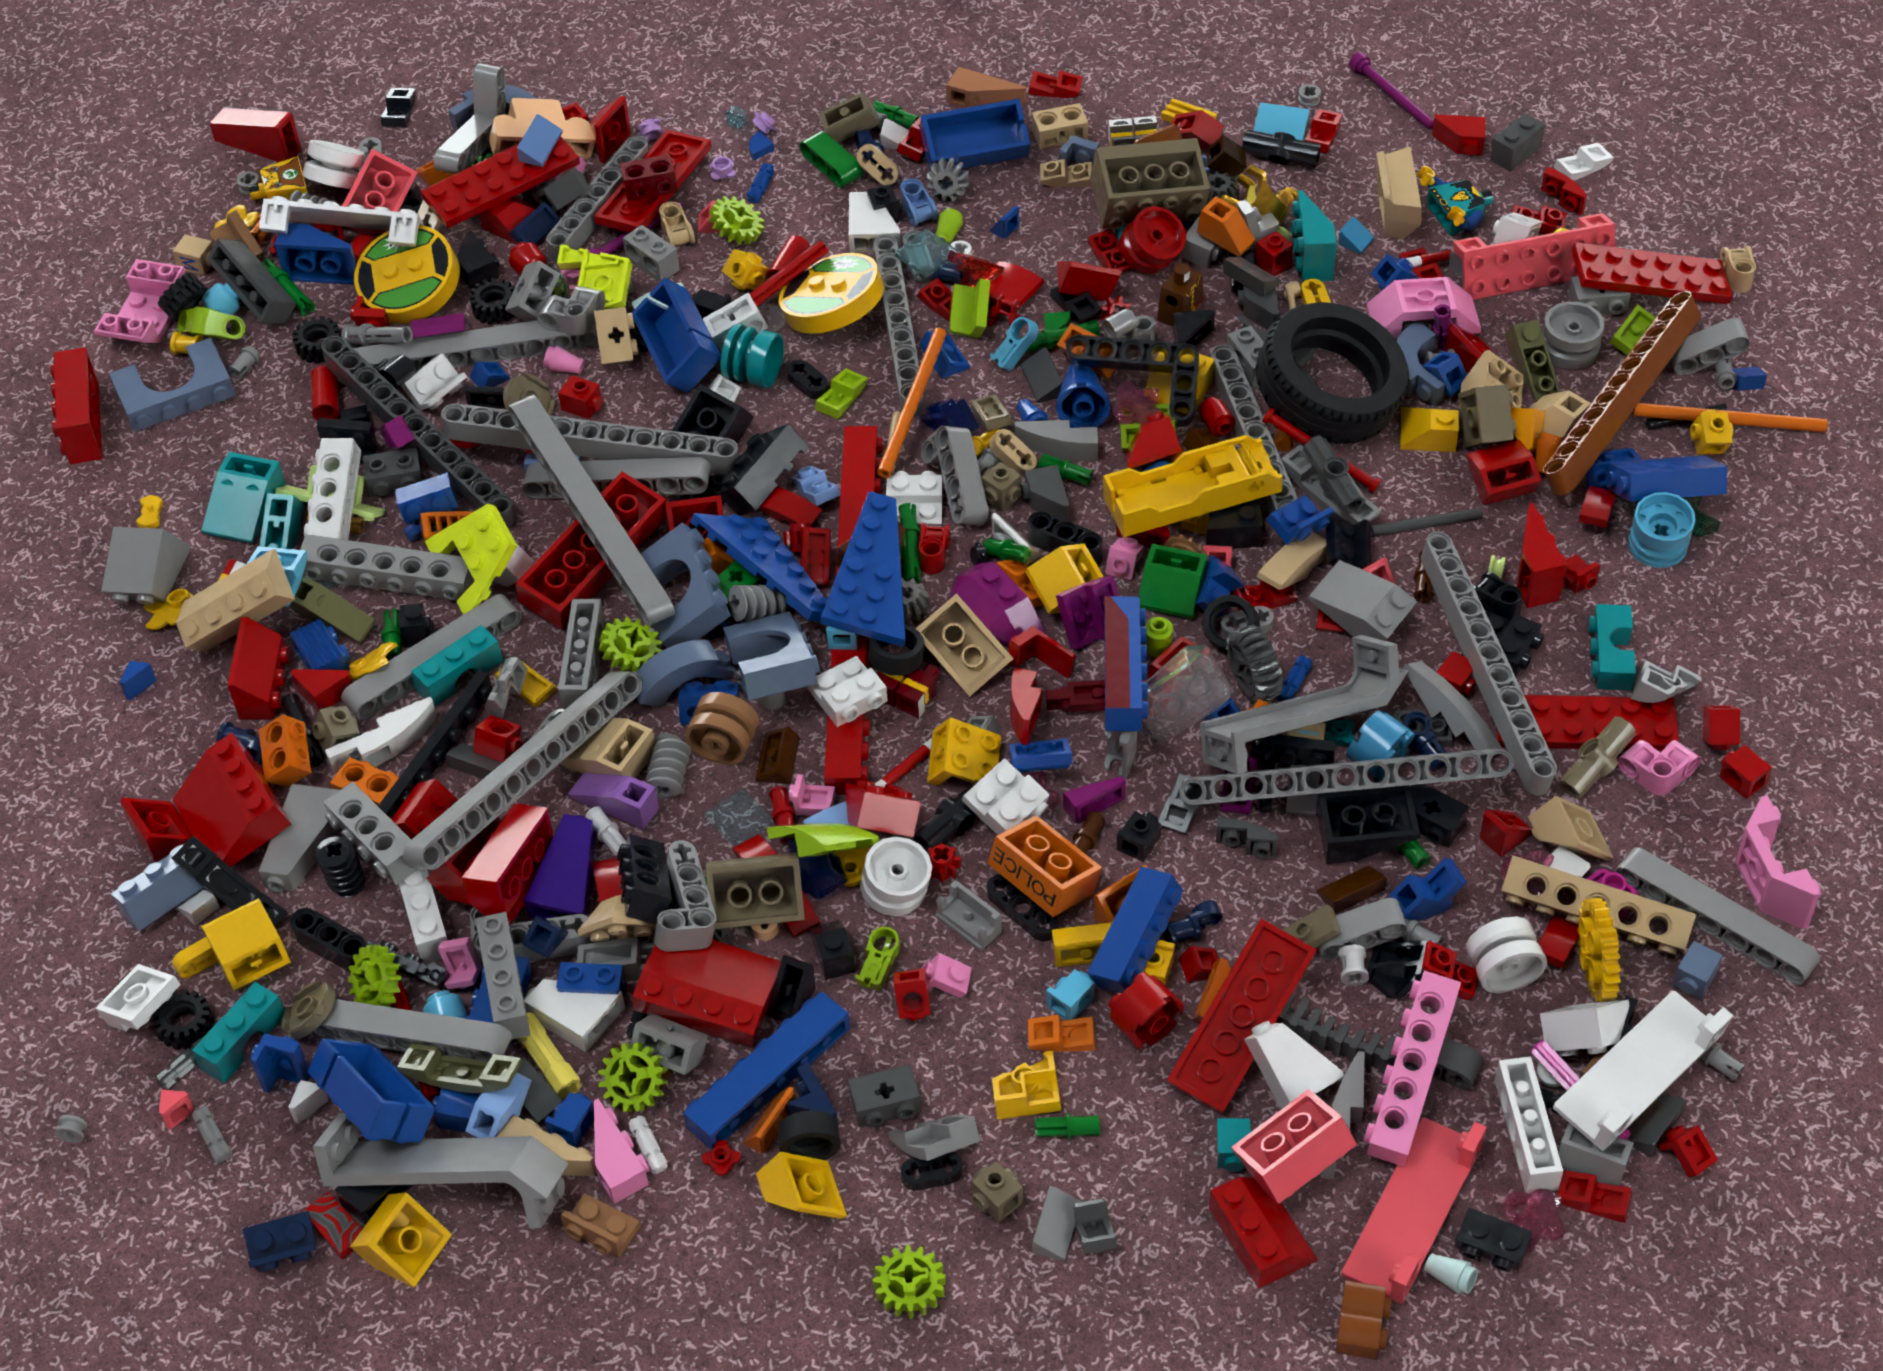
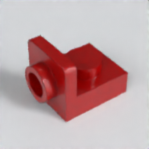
M1577 554L1567 559L1568 569L1564 574V584L1575 594L1583 589L1589 590L1593 588L1598 582L1601 565L1598 562L1587 565Z
M1683 1125L1676 1126L1666 1132L1667 1139L1658 1144L1661 1151L1672 1148L1688 1177L1697 1176L1718 1160L1699 1125L1684 1128Z

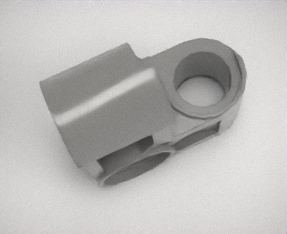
M576 286L570 299L552 295L538 314V323L547 330L565 332L575 336L588 333L595 321L594 311L603 310L605 293L601 290Z
M1123 309L1103 320L1104 337L1155 341V320L1153 317L1146 315L1135 317L1131 310ZM1130 350L1127 352L1126 357L1130 358L1138 353V351Z

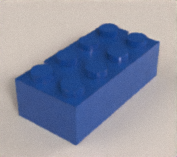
M1020 98L922 115L919 129L929 171H931V165L933 163L938 164L940 158H944L948 163L949 159L953 157L955 165L963 162L962 168L1024 158L1028 157L1031 144L1026 124H1024Z
M664 277L650 292V296L669 307L666 308L645 298L632 312V315L664 382L688 394L719 362L721 354L715 342L711 340L712 336L688 290Z
M321 1039L308 1073L317 1082L316 1085L329 1095L331 1102L338 1106L346 1114V1118L358 1127L361 1135L371 1141L386 1139L400 1144H405L407 1141L421 1143L436 1108L398 1071L397 1067L374 1044Z

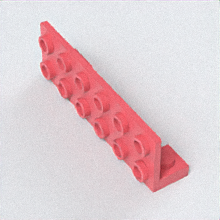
M1604 213L1579 217L1578 229L1493 245H1486L1479 237L1453 241V251L1462 259L1463 290L1470 294L1474 300L1569 282L1571 277L1578 276L1571 252L1574 243H1590L1613 247L1615 246V223Z
M1423 1117L1417 1126L1405 1167L1396 1166L1342 1269V1277L1354 1282L1386 1287L1385 1297L1392 1298L1393 1301L1403 1305L1483 1147L1486 1126L1474 1122L1469 1133L1463 1131L1461 1134L1428 1118Z

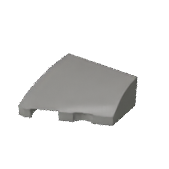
M510 657L505 660L496 683L485 703L488 716L493 715L503 719L509 695H521L528 669L519 658Z
M1645 660L1639 670L1630 699L1645 703L1660 702L1698 685L1701 676L1679 665L1671 673Z
M955 1114L938 1120L919 1123L917 1128L909 1131H900L898 1129L888 1131L889 1139L898 1148L915 1158L925 1161L980 1141L975 1116Z

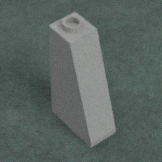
M297 784L291 785L283 810L292 825L270 840L259 869V874L265 888L274 892H281L283 890L294 891L317 861L315 856L317 846L323 840L335 837L340 828L334 830L328 823L325 816L329 813L323 803L340 790Z

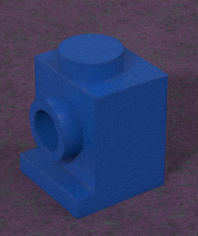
M1442 351L1423 365V368L1445 384L1444 395L1454 396L1461 392V383L1467 376V372L1458 354Z
M569 1092L564 1102H560L556 1106L553 1118L547 1116L545 1119L547 1132L549 1134H559L569 1145L577 1148L594 1121L593 1103L587 1096L581 1093L573 1094Z

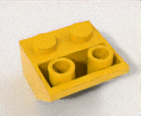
M1085 543L1060 546L1029 566L1025 571L1048 614L1060 613L1056 599L1057 594L1083 583L1104 577Z
M259 898L201 926L225 978L234 991L291 963L280 936Z

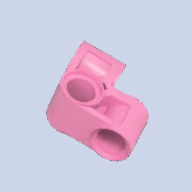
M1639 740L1617 759V765L1622 773L1625 775L1628 773L1627 776L1630 779H1634L1655 795H1666L1696 771L1701 762V757L1676 740L1670 742L1661 753L1648 742Z

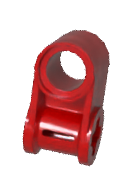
M927 523L921 524L919 560L920 569L926 574H938L945 567L951 537V526L949 524H946L945 527L928 526Z

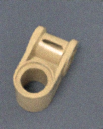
M672 201L662 204L659 212L661 228L666 241L674 247L686 243L695 244L692 226L687 220L681 205Z
M1749 245L1744 246L1742 249L1722 247L1720 260L1722 261L1730 288L1740 293L1749 291L1752 288L1756 271L1751 247Z

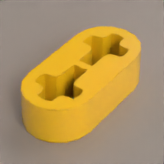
M1307 279L1302 283L1301 299L1303 304L1331 303L1322 281Z
M204 937L177 953L172 960V965L181 978L187 979L218 961L207 938Z

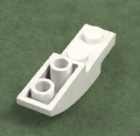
M431 696L377 718V729L367 731L360 736L326 749L327 759L334 775L338 773L349 757L358 761H367L373 767H377L412 745L429 729L437 718Z

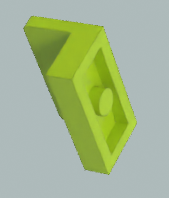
M980 278L975 287L960 284L954 285L950 313V333L973 338L981 337L987 325L990 280Z

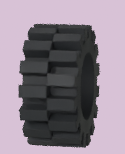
M189 272L187 275H182L181 279H176V282L172 283L169 286L170 288L163 292L164 295L160 296L157 304L175 321L178 320L183 309L197 307L198 302L202 301V296L207 292V288Z
M491 278V282H487V279L483 280V285L477 283L475 285L476 289L472 288L471 294H469L472 312L477 320L480 319V322L483 324L488 321V325H493V321H497L498 325L502 324L501 320L503 319L506 322L509 321V315L514 317V315L505 310L515 289L511 282L507 281L505 283V280L502 278L499 279V282H496V278ZM494 299H500V300H501L500 302L493 303V304L487 303L488 301L494 300Z
M314 316L311 317L312 321L308 322L305 319L303 320V325L298 324L296 326L297 330H293L292 338L296 353L300 356V359H306L308 363L315 360V364H320V360L324 359L321 347L323 340L319 342L310 341L320 337L325 339L330 336L341 337V332L336 321L333 322L331 318L325 320V316H320L319 320H316Z
M188 989L182 990V995H178L177 991H174L172 994L173 998L166 1001L156 1010L157 1012L153 1013V1025L160 1040L167 1047L172 1045L175 1050H179L180 1045H183L184 1050H186L187 1048L190 1049V1043H195L199 1038H203L207 1031L213 1028L214 1017L203 995L199 996L196 991H192L190 995ZM193 1013L195 1015V1018L185 1026H172L173 1020L180 1014Z

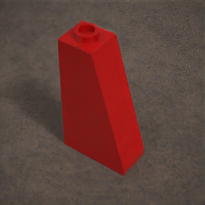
M223 108L209 123L214 141L276 162L296 157L302 151L293 114L290 112Z

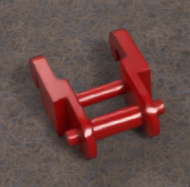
M1001 294L996 299V306H992L989 315L992 319L988 321L990 326H993L996 322L998 313L1008 316L1010 326L1016 318H1019L1020 314L1017 313V310L1020 308L1019 300L1016 299L1014 302L1005 299L1004 294ZM1003 304L1011 307L1010 313L1002 310Z

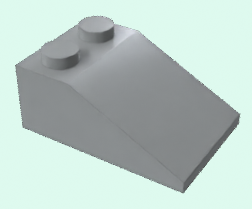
M1341 560L1336 563L1307 598L1353 637L1364 635L1384 641L1387 640L1417 603L1415 599L1395 583Z

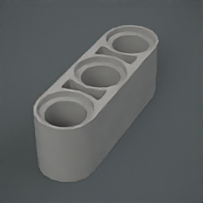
M1730 318L1687 336L1670 359L1677 375H1689L1746 351L1750 346V340L1743 321L1739 318Z
M1386 898L1336 915L1341 934L1318 946V949L1324 960H1332V957L1333 959L1339 958L1338 951L1346 945L1356 944L1368 949L1403 936L1407 932V925L1399 901L1395 898Z

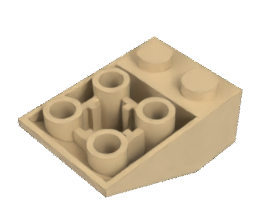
M612 718L559 764L581 774L623 775L636 778L653 754L655 746L653 729L627 718Z

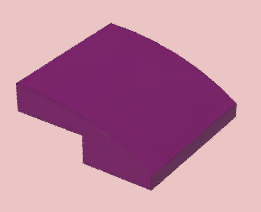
M463 313L413 320L411 321L413 339L466 331L465 316Z
M1113 575L1083 583L1056 595L1070 649H1079L1097 639H1104L1105 596H1119Z

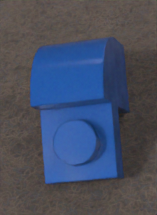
M1444 858L1425 878L1408 875L1389 895L1391 898L1399 901L1404 918L1422 921L1441 914L1452 907L1454 903L1451 898L1467 881L1453 859Z

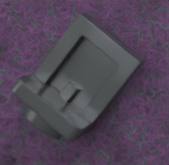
M1105 1198L1075 1203L1073 1205L1075 1228L1084 1254L1100 1253L1117 1248L1116 1236L1108 1218Z

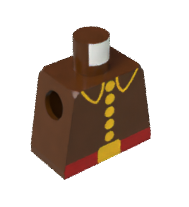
M1185 263L1175 265L1174 271L1161 288L1157 321L1173 327V313L1196 310L1204 299L1203 278L1200 272L1190 269L1189 265Z

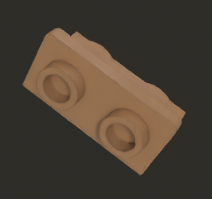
M585 1193L571 1213L564 1210L561 1214L564 1232L570 1238L576 1241L584 1239L591 1243L593 1248L603 1255L611 1253L619 1258L641 1227L639 1220Z

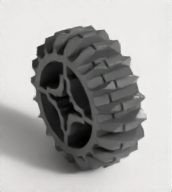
M1254 624L1245 625L1230 632L1226 640L1227 658L1230 662L1233 677L1237 681V686L1241 688L1242 694L1246 695L1247 699L1253 703H1256L1258 699L1267 702L1279 696L1283 688L1282 670L1279 666L1280 661L1277 659L1276 651L1272 647V642L1268 640L1267 634Z

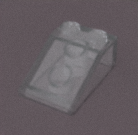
M1208 645L1185 646L1146 681L1148 683L1147 700L1142 701H1148V719H1142L1155 743L1162 745L1216 711L1235 694L1234 689Z

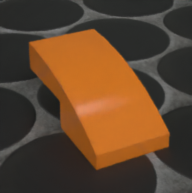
M1010 559L996 562L1009 578L1029 597L1034 608L1044 606L1025 573L1029 567L1028 565Z
M1059 1014L1028 1019V1046L1030 1050L1045 1052L1052 1050L1053 1052L1096 1050V1024L1093 1016L1061 1021Z

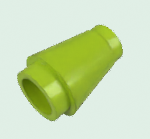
M947 208L944 212L940 213L935 243L938 246L949 247L963 226V216L959 211Z

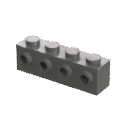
M217 238L207 258L210 264L261 323L270 325L273 323L285 324L296 302L243 241Z

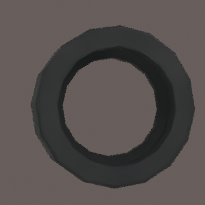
M1224 595L1216 598L1207 606L1203 613L1202 627L1204 635L1213 645L1223 651H1227L1226 640L1217 634L1214 625L1218 614L1225 608L1237 607L1246 614L1247 626L1254 624L1260 627L1258 612L1247 600L1237 595Z
M904 624L905 647H908L911 651L902 654L886 652L882 647L891 645L890 643L869 638L868 660L875 669L888 675L901 676L912 673L923 662L924 638L921 633L914 627Z
M809 1110L791 1114L784 1118L777 1127L780 1152L827 1160L837 1154L841 1147L838 1120L832 1114L824 1111Z

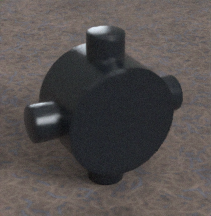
M976 542L975 547L970 549L972 563H983L988 559L987 549L985 546H981L980 542Z

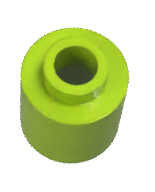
M1154 617L1145 623L1146 644L1144 645L1147 646V653L1155 658L1173 644V625L1168 619L1163 617Z

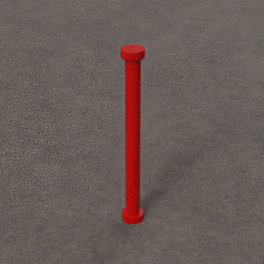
M1272 408L1268 410L1262 420L1266 425L1270 423L1303 446L1312 438L1276 415V411ZM1348 462V473L1350 476L1368 487V491L1373 494L1382 480L1378 477L1374 479Z

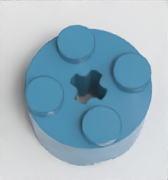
M1378 710L1362 725L1359 730L1362 734L1357 742L1354 739L1352 740L1346 757L1352 762L1407 757L1410 752L1407 746L1413 740L1415 733L1388 713ZM1379 765L1371 766L1367 771L1368 774L1379 781L1384 777V769Z

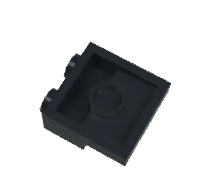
M1486 611V615L1516 677L1521 669L1526 670L1532 658L1531 651L1533 649L1538 650L1544 638V634L1540 633L1542 625L1517 614L1510 620Z

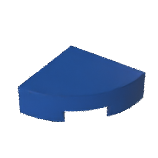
M761 131L755 133L750 139L749 150L751 158L756 160L774 151V143Z

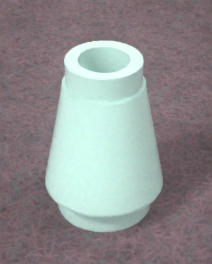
M1433 1253L1428 1257L1424 1268L1426 1273L1457 1294L1461 1292L1469 1294L1478 1276V1269L1472 1267L1471 1262Z

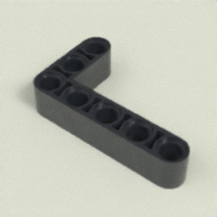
M1074 335L1067 341L1066 352L1069 361L1073 365L1173 373L1169 404L1170 419L1179 427H1186L1193 421L1199 374V351L1194 345L1087 335ZM1076 346L1086 348L1085 352L1081 355H1074L1072 349ZM1103 348H1110L1113 351L1109 357H1101L1099 355V351ZM1130 350H1136L1140 353L1139 357L1133 360L1128 359L1126 354ZM1158 352H1163L1167 355V358L1162 362H1158L1153 359V356ZM1185 354H1189L1194 357V360L1189 364H1184L1180 361V358ZM1184 380L1192 384L1188 390H1180L1177 385ZM1179 407H1186L1189 410V413L1184 417H1179L1174 412Z

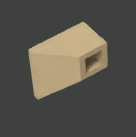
M1487 350L1484 351L1462 381L1461 392L1476 387L1508 384V391H1511L1513 397V405L1510 408H1521L1524 375L1493 352Z
M1567 390L1544 395L1530 408L1545 411L1543 432L1563 437V442L1591 403Z
M617 895L602 901L577 931L579 937H590L592 942L608 941L609 938L619 940L651 936L653 931L656 930V924L627 917L625 915V905L621 903L622 895Z

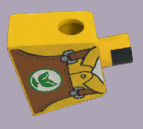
M298 156L262 168L260 173L263 183L248 186L252 201L266 197L267 199H272L273 196L284 197L289 201L292 193L296 190L301 191L302 194L308 193Z

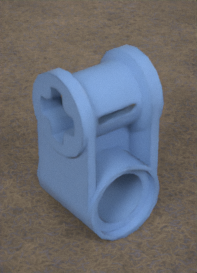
M913 178L904 180L900 186L901 206L912 227H916L918 223L926 220H937V207L922 182Z

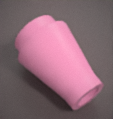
M549 346L543 361V366L548 367L549 371L579 375L585 364L584 359L578 358L559 346Z

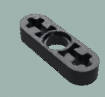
M995 875L988 880L987 897L995 906L1036 940L1049 941L1052 939V930L1058 929L1056 916L1052 917L1002 875ZM995 887L1000 889L1006 887V894L1001 890L996 893ZM1019 903H1025L1031 907L1026 913H1018L1013 908ZM1038 922H1040L1042 925H1046L1047 923H1049V929H1047L1046 927H1042L1039 929Z

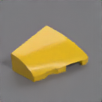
M1053 1050L1043 1053L1044 1059L1032 1066L1025 1062L1017 1066L1012 1072L1003 1073L992 1079L997 1119L1061 1111Z

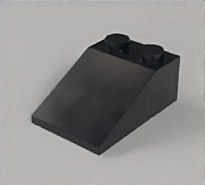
M699 384L672 431L729 438L738 443L754 416L742 406Z
M1410 785L1318 794L1317 818L1326 864L1359 861L1420 838Z

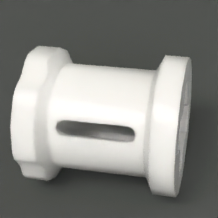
M1356 944L1340 948L1338 954L1343 966V971L1340 975L1341 982L1345 985H1363L1369 980V972L1365 969L1364 959L1366 958L1365 948Z

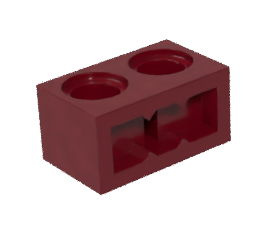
M670 154L620 163L627 201L678 192Z

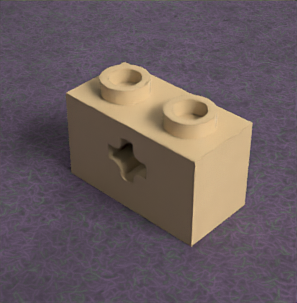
M626 307L594 311L602 366L633 362V355H638L636 339H631L629 329L634 328L632 312L627 313ZM613 329H618L620 333H624V337L620 338V343H615L614 339H609V335L614 333Z

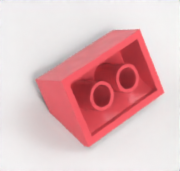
M371 149L342 206L349 207L350 204H358L364 206L365 209L386 207L390 211L398 212L418 172ZM348 227L358 233L387 232L385 230Z
M1308 1089L1234 1144L1231 1149L1259 1186L1279 1204L1292 1196L1295 1191L1311 1179L1317 1177L1336 1160L1342 1158L1357 1143L1342 1116Z

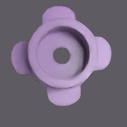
M757 111L755 112L756 117L752 121L765 134H768L772 129L776 131V128L773 126L775 121L765 111L762 114Z
M657 118L643 121L638 125V130H640L638 136L645 137L647 141L658 139L662 135L661 120Z
M724 156L715 158L709 165V168L712 170L711 178L714 180L727 177L733 178L736 175L735 170L732 168L734 162Z

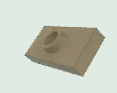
M996 395L970 401L973 413L986 431L1012 425L1011 415Z
M1328 904L1283 929V931L1314 948L1341 934L1334 910Z

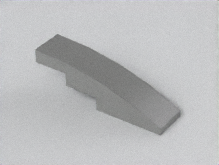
M1422 661L1403 666V669L1409 670L1407 676L1432 718L1443 715L1454 736L1467 735L1475 750L1502 748L1482 717L1467 699L1444 677Z
M1358 1051L1343 1076L1332 1104V1109L1342 1116L1349 1130L1350 1123H1362L1365 1052ZM1336 1161L1321 1172V1178L1334 1179Z

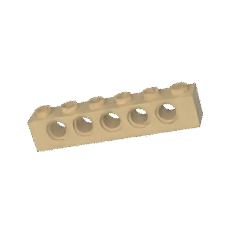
M1513 855L1501 890V894L1506 896L1505 901L1519 906H1523L1524 902L1536 905V911L1550 916H1554V912L1567 915V921L1578 925V917H1580L1579 908H1581L1583 899L1602 898L1603 901H1606V907L1610 909V917H1613V927L1617 932L1628 935V941L1644 946L1646 941L1659 945L1657 950L1675 956L1677 951L1682 953L1685 951L1697 915ZM1534 879L1540 880L1545 886V891L1540 895H1532L1527 890L1529 881ZM1563 889L1571 890L1575 895V901L1570 905L1561 904L1557 898L1558 892ZM1622 909L1632 910L1636 915L1635 923L1631 925L1623 924L1618 917L1619 911ZM1658 918L1665 922L1667 930L1664 934L1656 935L1650 930L1649 922L1652 919Z

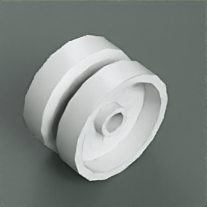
M310 140L307 153L315 160L305 162L302 175L325 185L351 189L358 173L350 168L362 167L365 154L360 150L322 140Z
M890 837L874 844L866 855L860 888L864 900L872 909L879 913L895 917L909 914L918 908L926 897L927 887L931 878L932 864L929 854L920 844L908 838Z
M1515 916L1491 921L1476 930L1466 943V952L1471 963L1476 967V975L1482 988L1487 992L1498 994L1521 989L1539 978L1547 967V958L1542 947L1537 943L1536 934L1531 923L1525 918Z

